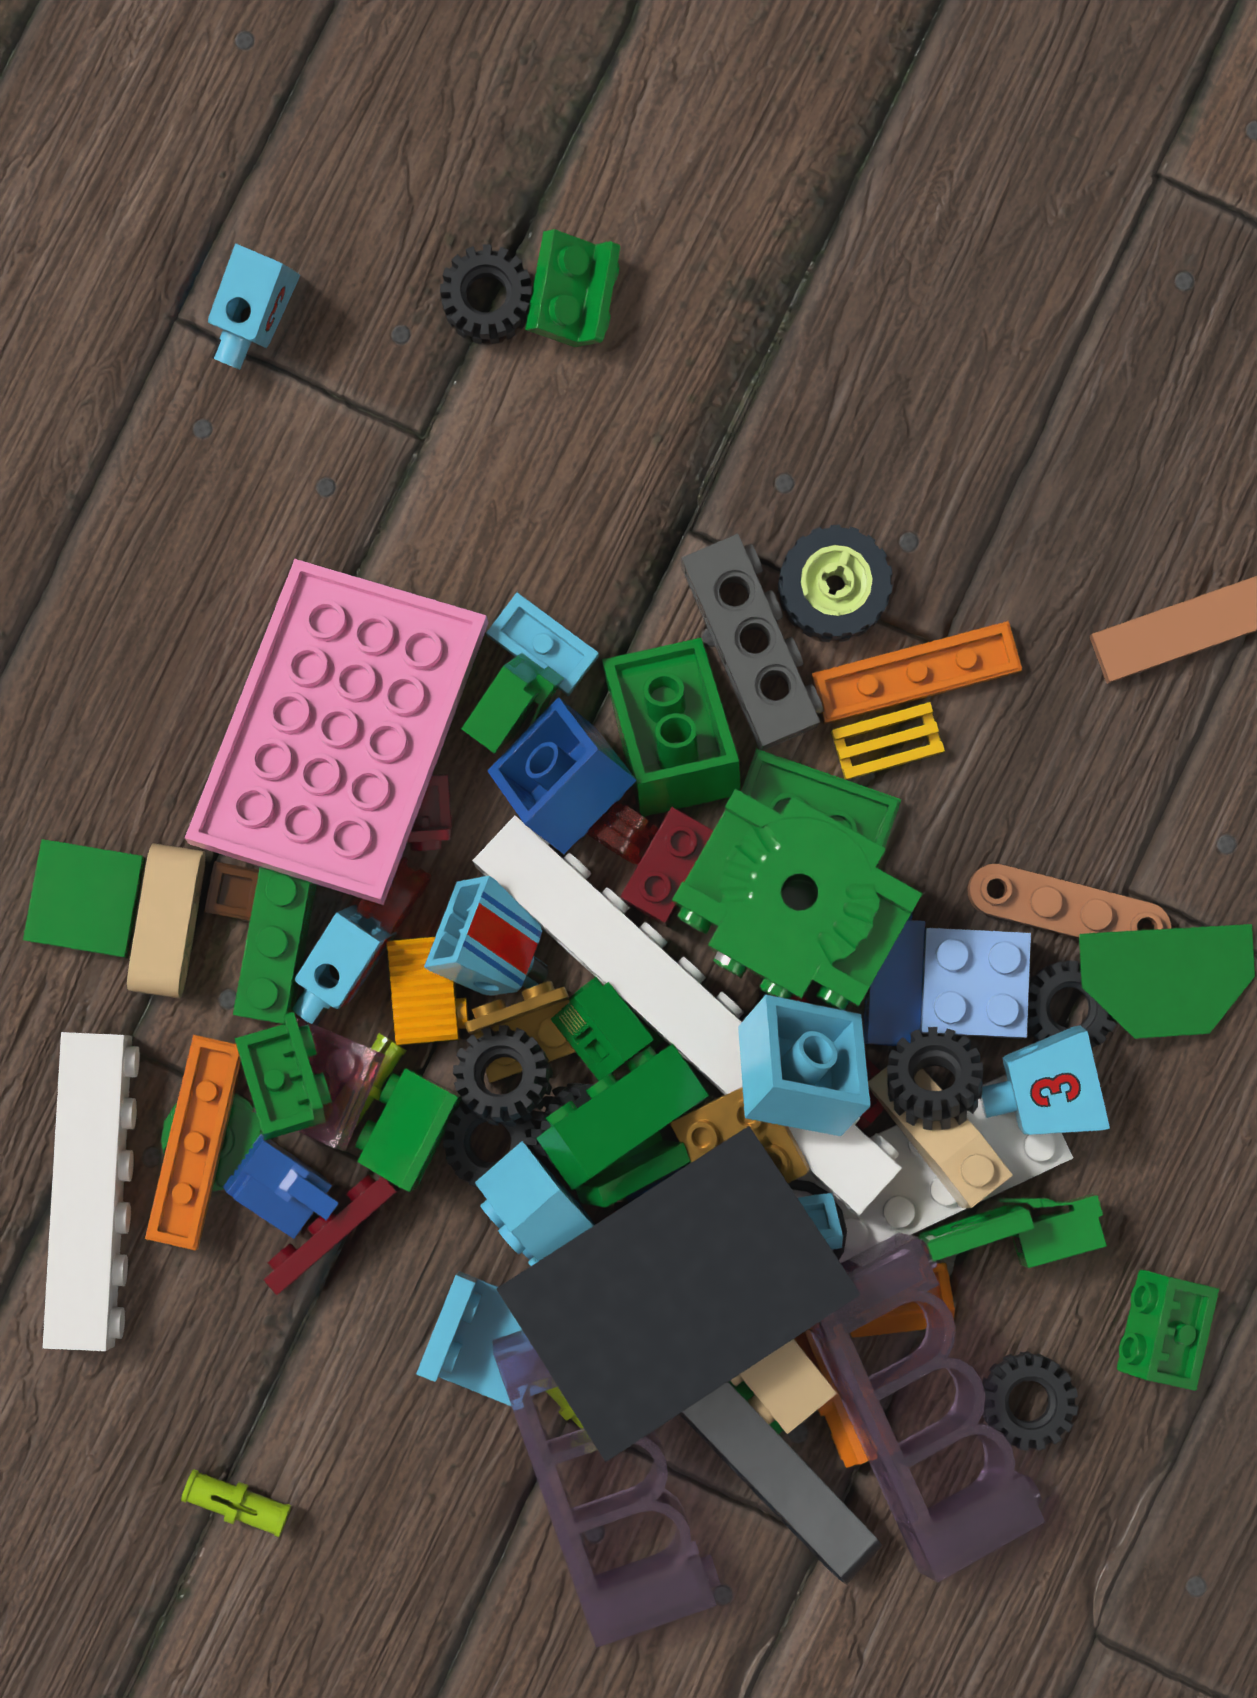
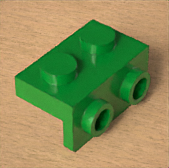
M294 1012L284 1014L285 1024L235 1038L264 1141L325 1123L323 1105L331 1103L323 1072L313 1075L308 1057L317 1055L309 1025L298 1027Z

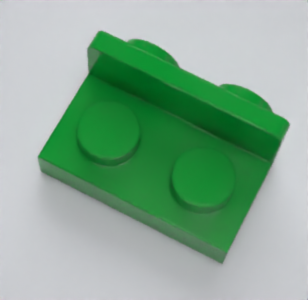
M556 229L544 231L525 330L572 347L601 343L604 340L611 319L609 308L613 286L619 275L618 259L620 244L612 241L593 244Z
M1141 1269L1138 1272L1136 1285L1131 1293V1307L1125 1333L1119 1345L1117 1370L1144 1380L1196 1391L1219 1288Z

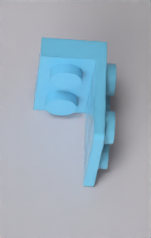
M459 1271L455 1275L416 1375L434 1382L440 1377L515 1407L519 1403L538 1354L496 1288L498 1286Z

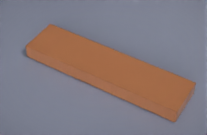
M1257 576L1091 634L1089 637L1106 683L1123 679L1256 632Z

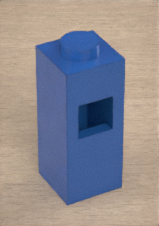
M912 913L865 995L864 1044L897 1046V1042L902 1037L911 1043V1032L921 1028L925 921H913Z

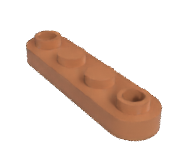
M989 864L980 868L972 875L968 883L969 900L972 906L980 913L1079 939V934L1137 931V924L1142 918L1149 919L1154 925V930L1171 929V922L1167 913L1156 904L1002 864ZM990 880H998L1003 884L1005 891L1000 899H994L988 895L987 884Z

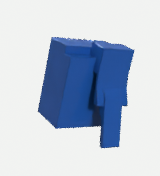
M263 1134L259 1135L253 1144V1148H250L249 1153L245 1155L246 1158L242 1159L241 1165L237 1166L238 1170H234V1175H231L223 1186L226 1193L231 1195L234 1200L293 1239L313 1212L327 1220L338 1205L336 1200L326 1194L332 1185L325 1176L272 1140L264 1141Z

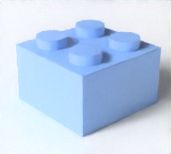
M925 928L921 1034H928V1027H938L937 1034L945 1035L948 1028L956 1031L958 1036L1027 1038L1031 933Z

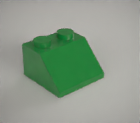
M405 1068L401 1077L394 1073L390 1076L379 1098V1101L386 1104L377 1123L370 1119L367 1121L355 1147L362 1150L357 1161L358 1163L398 1187L411 1192L417 1189L446 1132L445 1128L448 1121H450L462 1100L458 1093L409 1068Z

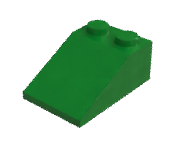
M701 637L602 659L626 765L636 779L632 788L640 817L670 811L671 807L680 809L731 797L735 789L740 791L739 759Z

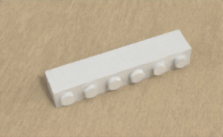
M61 1032L43 1333L44 1349L107 1351L115 1347V1339H122L125 1310L124 1307H117L118 1286H125L128 1258L127 1255H120L121 1234H128L131 1220V1206L129 1202H123L124 1181H131L134 1167L133 1151L126 1150L127 1129H134L137 1115L136 1099L129 1098L130 1077H137L140 1062L139 1047L132 1046V1036Z

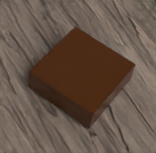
M214 861L204 912L250 921L259 870Z

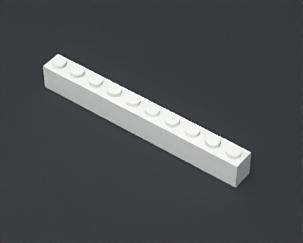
M514 815L472 860L475 867L483 875L494 878L541 925L543 930L591 974L597 977L603 985L609 982L627 1006L669 1045L674 1044L680 1055L723 1095L742 1087L738 1026L742 1023L739 1018L744 1014L743 1010L723 992H720L716 998L700 984L706 977L690 961L682 957L678 962H675L662 950L667 941L646 922L638 928L624 915L629 907L621 898L607 887L602 893L596 890L586 880L591 875V872L570 853L561 858L548 846L550 843ZM860 1117L842 1136L789 1127L809 1165L808 1172L830 1193H833L855 1216H859L902 1169L894 1161L899 1153L891 1144L877 1133L870 1139L855 1126Z

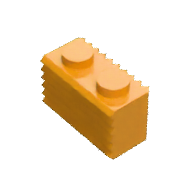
M435 937L387 941L396 1045L461 1040L460 1029H466L465 1022L469 1021L467 998H457L456 982L424 968Z

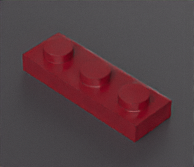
M371 1174L367 1175L346 1194L352 1200V1203L338 1215L333 1211L327 1220L320 1216L307 1228L313 1237L298 1250L292 1243H289L267 1263L273 1271L263 1279L276 1295L283 1292L400 1189L382 1176L376 1181Z

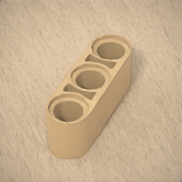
M156 843L151 845L145 867L128 968L127 989L129 991L179 999L182 997L188 973L204 877L205 851Z

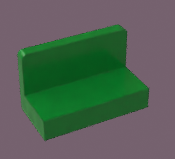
M657 1131L575 1188L580 1203L607 1207L691 1161L683 1142L663 1140L660 1131Z

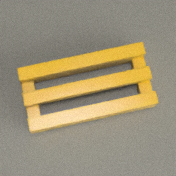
M931 702L833 729L831 734L844 779H853L943 753L945 750L939 738L937 723L934 721ZM922 717L924 724L922 726L852 746H846V738ZM924 736H927L930 744L856 766H852L850 757Z

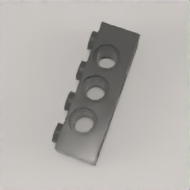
M736 534L681 557L680 567L759 750L764 751L816 729L820 723L817 714L824 712L821 700L813 684L804 686L798 673L797 667L803 665L802 657L792 637L784 639L776 622L783 618L782 611L773 591L770 590L764 593L756 574L763 572L753 545L750 543L743 546L739 534ZM729 583L740 584L746 589L748 600L740 606H729L720 597L719 591L721 588ZM756 629L763 632L768 639L767 649L757 654L747 652L740 643V636L745 631ZM768 676L781 677L787 683L789 693L782 700H769L761 692V681Z

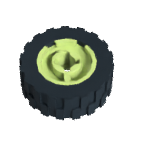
M830 525V528L822 529L819 527L813 529L811 534L806 537L804 535L800 537L794 547L789 549L781 567L778 593L781 596L780 603L783 611L786 610L790 616L789 621L794 626L800 627L803 630V634L809 637L821 638L820 641L830 642L831 640L844 642L849 641L853 636L857 635L859 637L863 635L880 619L892 594L893 585H891V577L893 574L891 565L888 566L886 553L883 548L879 549L875 544L876 540L870 535L865 536L859 532V529L851 526L848 529L842 528L840 525ZM832 575L841 577L845 584L844 588L838 590L835 595L828 593L830 588L826 582V579Z

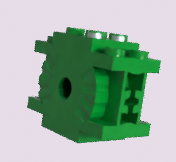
M735 789L725 806V812L685 882L682 881L672 899L676 907L681 909L677 916L684 923L706 935L711 926L717 929L708 944L710 949L717 953L713 959L715 964L741 979L746 970L760 977L763 981L759 987L767 994L785 999H791L793 996L802 1001L810 985L814 984L820 988L816 997L825 1003L843 1011L848 1004L857 1009L922 893L877 868L886 848L792 796L783 814H780ZM794 881L810 883L817 892L816 902L806 910L797 911L789 908L782 899L783 891L787 885Z

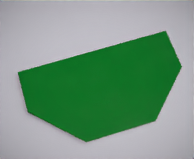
M1252 924L1079 934L1082 988L1134 1039L1210 1034L1255 977Z

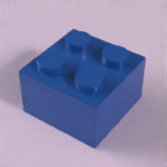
M559 697L487 770L523 823L563 854L579 839L584 837L589 828L614 803L619 801L636 781L635 777L599 730Z

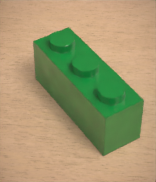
M264 867L259 868L233 1015L285 1024L284 1014L294 1012L292 1008L295 1005L299 985L295 978L302 968L317 884Z
M671 1044L658 1054L650 1046L626 1063L630 1070L629 1074L617 1081L614 1075L610 1073L587 1089L586 1092L591 1100L579 1108L571 1100L546 1117L551 1127L536 1139L571 1190L592 1178L709 1096L674 1044Z

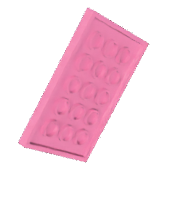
M294 559L185 836L186 841L196 847L384 905L488 626L487 616Z

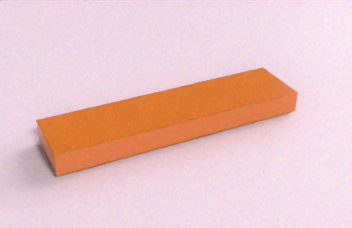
M1009 621L815 672L811 674V679L823 706L824 712L821 713L823 722L828 724L1016 674L1022 671V666Z
M193 1035L145 1236L147 1240L191 1250L199 1249L242 1066L236 1044Z

